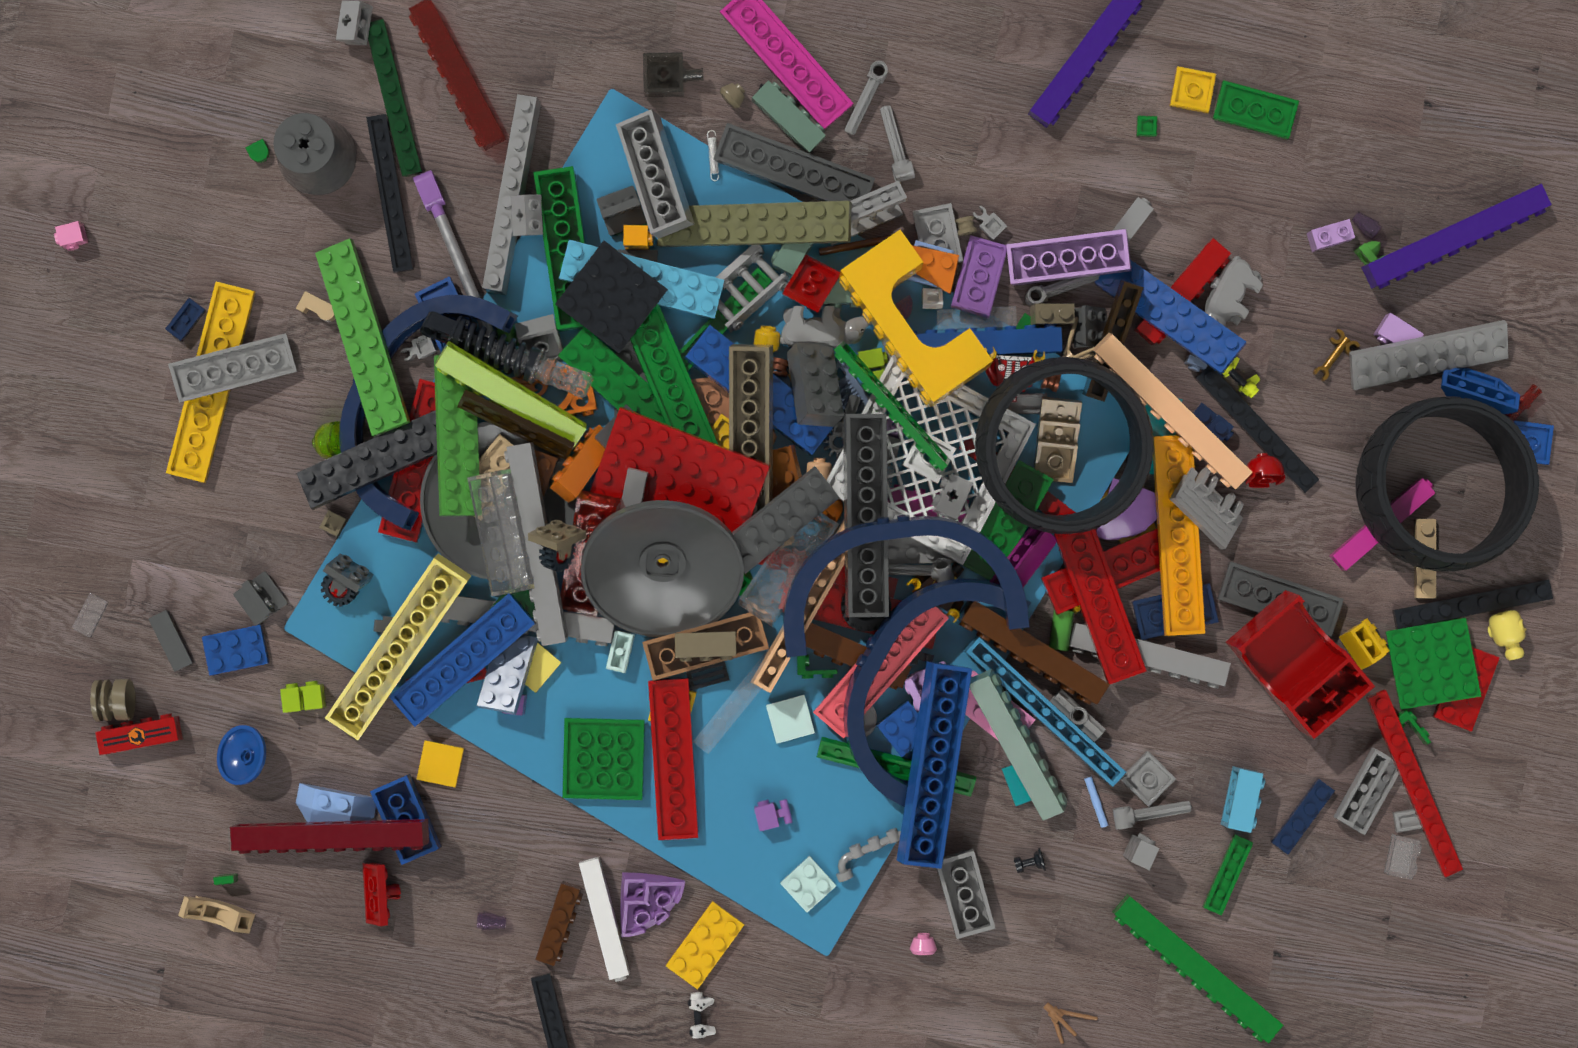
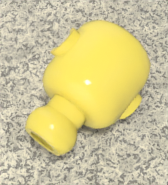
M1509 610L1491 616L1488 626L1489 636L1493 637L1496 645L1505 646L1506 659L1510 661L1524 657V650L1520 647L1519 642L1525 639V631L1527 629L1524 628L1520 613L1515 610Z

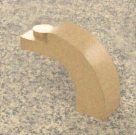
M184 896L178 916L212 922L233 932L250 933L255 914L219 900L196 896V898Z

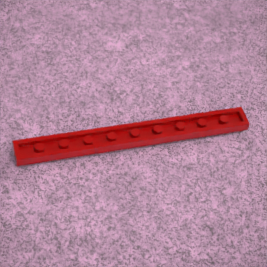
M1382 690L1366 697L1442 876L1446 878L1463 870L1387 691Z

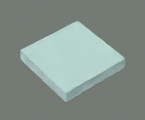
M805 695L766 705L776 744L815 733Z

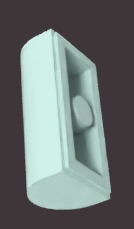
M619 630L614 631L606 669L626 673L635 634Z

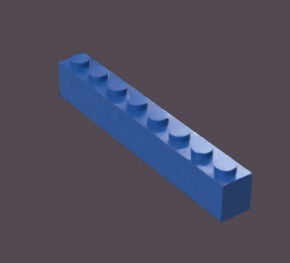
M1046 324L1044 328H1036V325H1026L1024 329H1017L1016 326H1006L1005 330H997V327H985V331H977V328H970L982 346L987 349L988 354L993 352V347L997 355L1000 356L1034 354L1036 349L1037 354H1043L1044 351L1045 354L1061 353L1063 351L1061 327H1056V324ZM945 329V333H937V330H925V334H917V331L913 330L918 339L929 347L944 346L963 333L957 332V329Z

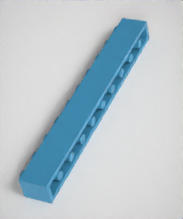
M976 636L963 650L985 671L993 669L994 673L999 675L1002 687L1110 786L1113 787L1126 773L1124 769L980 637Z

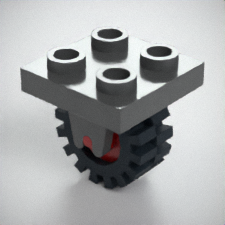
M340 553L326 564L323 569L327 576L323 578L321 586H323L321 593L325 592L323 595L324 599L328 597L329 600L327 602L330 604L333 601V606L338 604L339 607L348 605L359 594V590L371 581L374 574L369 572V569L365 566L353 562L349 556Z

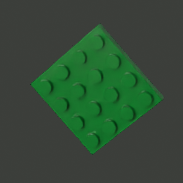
M1466 618L1385 631L1400 710L1481 697Z
M564 718L562 798L643 800L645 720Z

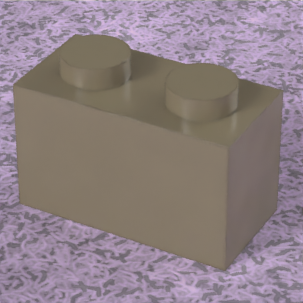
M1034 304L1030 306L1031 325L1044 326L1046 324H1056V326H1070L1075 323L1074 304Z

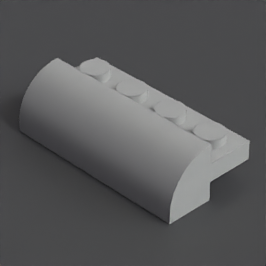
M1371 748L1333 817L1365 835L1399 775L1393 759L1379 750Z

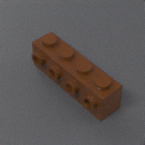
M562 881L535 960L555 966L557 961L561 962L564 953L561 948L563 942L567 943L570 931L567 930L569 924L574 923L577 914L574 912L576 904L580 905L583 893H580L582 887Z

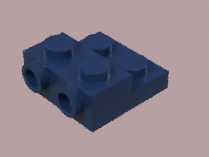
M1200 403L1194 410L1193 414L1221 442L1223 440L1227 442L1234 434L1231 431L1234 426L1222 416L1213 412L1205 404Z

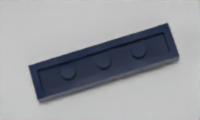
M1317 778L1271 843L1286 854H1289L1335 790Z

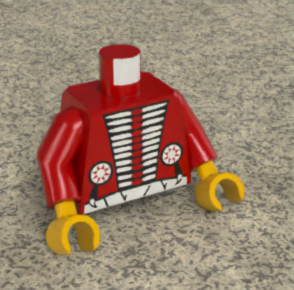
M993 347V352L989 354L993 362L985 370V373L991 384L997 388L1005 379L1019 369L1034 362L1044 360L1045 351L1042 357L1036 356L1037 349L1034 351L1033 357L997 355Z

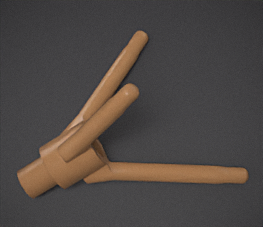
M1049 1002L1043 1007L1049 1013L1048 1016L1051 1017L1060 1044H1064L1058 1021L1073 1036H1077V1033L1062 1018L1064 1015L1098 1020V1017L1066 1011L1061 1008L1058 1009Z

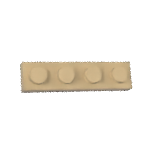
M1415 519V539L1435 550L1436 519ZM1415 567L1414 598H1436V571Z

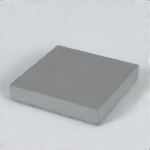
M1146 751L1120 780L1150 807L1176 778L1149 751Z

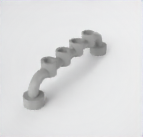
M897 828L890 829L885 832L887 836L879 839L878 835L873 836L867 840L868 844L862 847L860 843L850 846V852L844 854L839 860V872L836 874L838 881L844 882L853 877L851 868L846 869V863L849 860L857 859L866 853L876 851L885 845L899 841L901 830L898 831Z

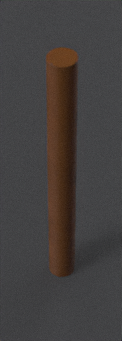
M891 235L818 248L819 255L876 246Z

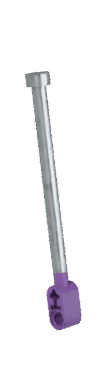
M432 170L413 177L427 212L432 211L466 295L480 298L442 207L446 202ZM477 319L480 329L482 326L487 327L485 336L489 337L491 331L494 330L492 325Z

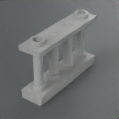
M899 181L850 201L852 202L851 237L903 216L898 204L907 201V196Z
M760 245L750 246L715 277L724 280L722 290L727 289L743 307L734 316L719 299L717 309L728 320L725 326L730 333L740 329L750 315L775 293L784 290L790 281L785 272L779 276L762 258L764 251ZM753 263H757L773 280L766 289L747 271L748 267ZM738 276H742L758 293V296L751 302L733 285V280Z

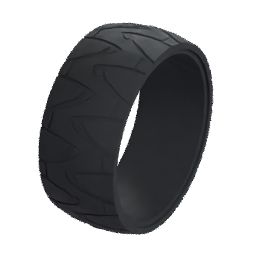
M1058 357L1037 361L1019 369L995 389L986 402L978 421L975 437V454L979 473L986 489L998 506L1008 513L1009 516L1028 527L1043 532L1075 534L1090 531L1109 523L1134 502L1145 485L1151 469L1154 439L1146 408L1137 393L1124 379L1110 369L1093 361L1074 357ZM1079 374L1094 380L1107 389L1123 410L1130 434L1128 462L1122 477L1114 489L1094 506L1067 515H1049L1035 512L1017 501L1003 482L996 459L998 428L1009 405L1027 387L1054 375Z
M1443 396L1417 401L1398 410L1386 419L1374 431V434L1371 435L1365 445L1359 460L1355 481L1356 498L1360 514L1368 530L1376 538V541L1403 562L1432 571L1467 570L1487 563L1503 554L1504 551L1508 550L1518 540L1528 526L1535 511L1539 494V475L1535 455L1519 427L1497 409L1476 400L1457 396ZM1442 417L1456 420L1469 426L1489 443L1501 464L1505 481V498L1499 520L1490 534L1480 544L1465 553H1447L1435 550L1419 542L1404 529L1389 503L1386 490V467L1389 455L1402 432L1419 418Z

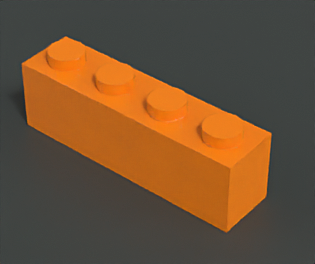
M600 425L593 429L590 427L584 433L583 437L585 439L583 442H579L573 449L575 453L564 461L563 470H559L552 478L554 482L550 488L568 503L577 498L600 465L605 448L595 439V436L603 429Z

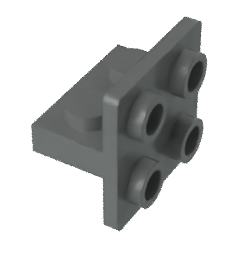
M634 186L597 198L601 215L610 236L624 232V225H642L647 222Z
M1084 305L1082 308H1074V318L1078 317L1074 333V348L1095 347L1101 340L1107 322L1106 309Z
M262 572L253 580H247L241 584L242 588L233 594L255 625H259L288 604V601L267 572Z

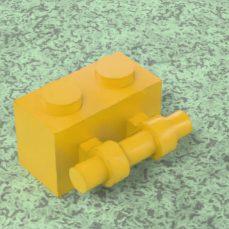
M1368 618L1339 636V639L1361 670L1373 665L1390 651L1386 646L1387 642L1384 638L1381 639L1376 631V626L1374 623L1371 624Z

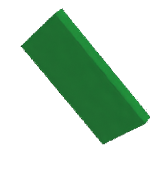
M1223 80L1212 119L1288 140L1299 100Z

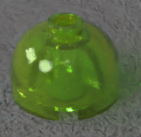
M340 421L324 423L314 433L312 446L317 454L325 460L341 453L339 441Z

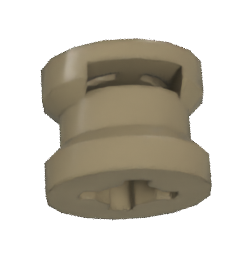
M974 216L955 220L959 228L958 236H966L977 232V228L974 227L973 223Z

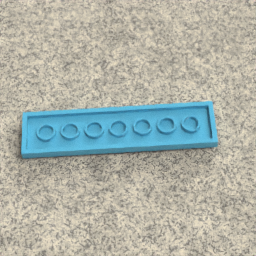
M569 240L559 279L572 282L598 247ZM623 254L668 289L657 305L715 319L724 284L723 279Z

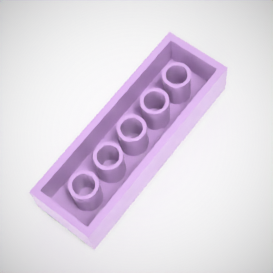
M1126 229L1006 244L1010 283L1013 286L1132 271Z

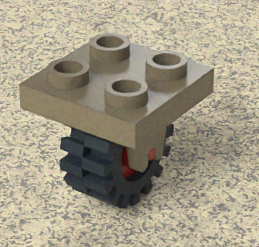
M560 520L551 521L550 524L537 527L536 530L528 533V541L543 547L539 549V553L542 554L539 556V559L542 560L540 563L543 567L556 572H563L564 569L567 570L569 568L568 564L571 565L573 563L571 559H575V555H573L576 552V549L573 548L576 546L575 543L586 539L585 530L579 529L574 525H567Z

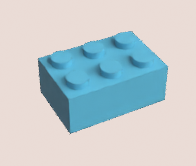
M1232 766L1221 825L1249 833L1252 832V829H1255L1257 823L1255 813L1261 804L1259 793L1260 789L1263 790L1265 785L1263 773Z

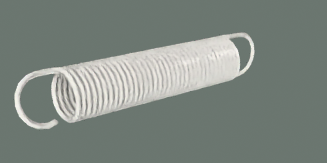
M716 137L708 138L710 174L719 173L718 162L713 160L717 150Z

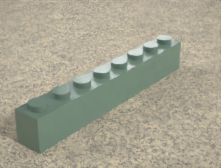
M993 669L971 677L969 688L1042 820L1063 813L1067 805L1066 796L1058 789L1056 778L1051 776L1046 760L1041 758L1038 745L1031 740L1028 727L1021 722L1020 713L1017 708L1013 707L1009 693L1004 691L999 675L995 674Z

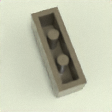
M736 631L675 633V658H680V662L692 661V657H700V661H712V657L720 656V660H732V656H736Z

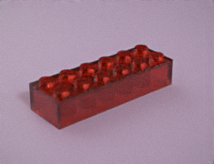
M584 490L579 494L573 525L586 531V539L575 543L576 546L573 547L576 549V552L573 553L575 559H571L573 563L571 565L568 564L569 568L564 572L561 589V601L564 610L595 617L598 616L599 612L590 602L583 587L581 578L582 554L589 537L598 525L607 517L619 511L620 498Z

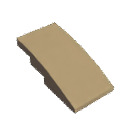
M1042 397L1034 468L1053 478V481L1073 483L1082 401L1050 397Z

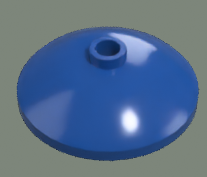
M239 725L230 729L222 738L217 751L219 772L227 782L234 785H246L255 780L262 771L266 760V744L263 736L257 729L247 725Z

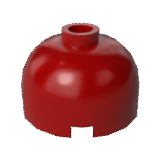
M1267 453L1256 455V458H1253L1247 464L1252 473L1245 480L1246 485L1249 483L1251 488L1270 487L1269 483L1275 482L1276 485H1279L1286 479L1282 463L1279 459L1268 456Z

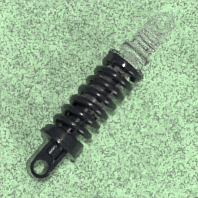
M430 311L420 328V332L424 336L445 344L450 341L481 361L484 359L486 364L491 366L494 363L496 370H501L504 367L506 374L514 371L516 378L523 376L522 380L529 382L531 385L535 380H539L545 385L549 384L583 398L586 397L594 380L593 376L586 371H581L568 364L561 363L555 358H547L545 356L546 349L532 346L530 350H527L526 342H522L519 347L516 345V338H512L509 343L506 341V334H502L499 339L496 337L497 331L492 330L489 337H486L487 327L482 326L480 332L476 333L477 323L475 322L471 323L468 330L465 327L469 325L470 321L463 316H459L455 321L437 312Z

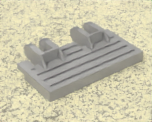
M1207 467L1202 469L1199 474L1194 468H1190L1188 473L1180 480L1170 500L1220 549H1226L1243 520L1240 512L1244 504L1241 500L1234 503L1236 498L1234 493H1229L1224 499L1214 489L1219 479L1216 475L1211 476L1206 482L1211 473Z

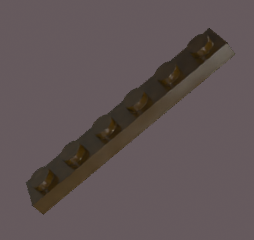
M466 389L457 406L530 443L533 442L534 445L565 460L575 444L567 438Z

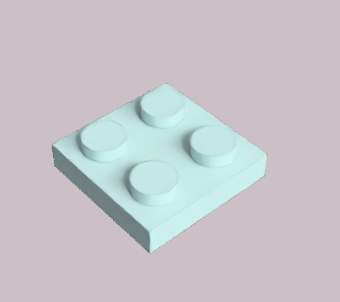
M810 855L780 882L806 912H809L836 887V884Z

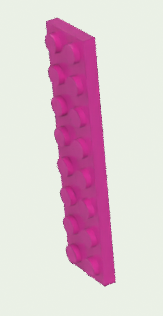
M732 0L720 11V14L824 130L854 105L763 0Z

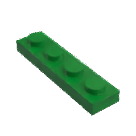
M1233 835L1204 901L1203 908L1222 916L1253 842L1238 835Z

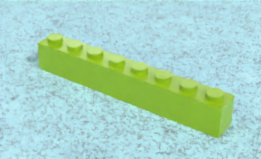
M448 341L436 360L435 366L440 373L453 376L457 383L463 386L468 385L473 388L472 391L477 395H485L490 398V402L498 406L501 405L507 410L575 443L573 448H575L587 429L586 423L450 341Z

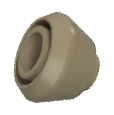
M730 83L721 87L720 94L725 101L734 109L740 108L745 98L743 95L745 90L738 83L736 85Z

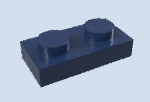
M188 298L165 329L183 342L206 312V309L191 298Z

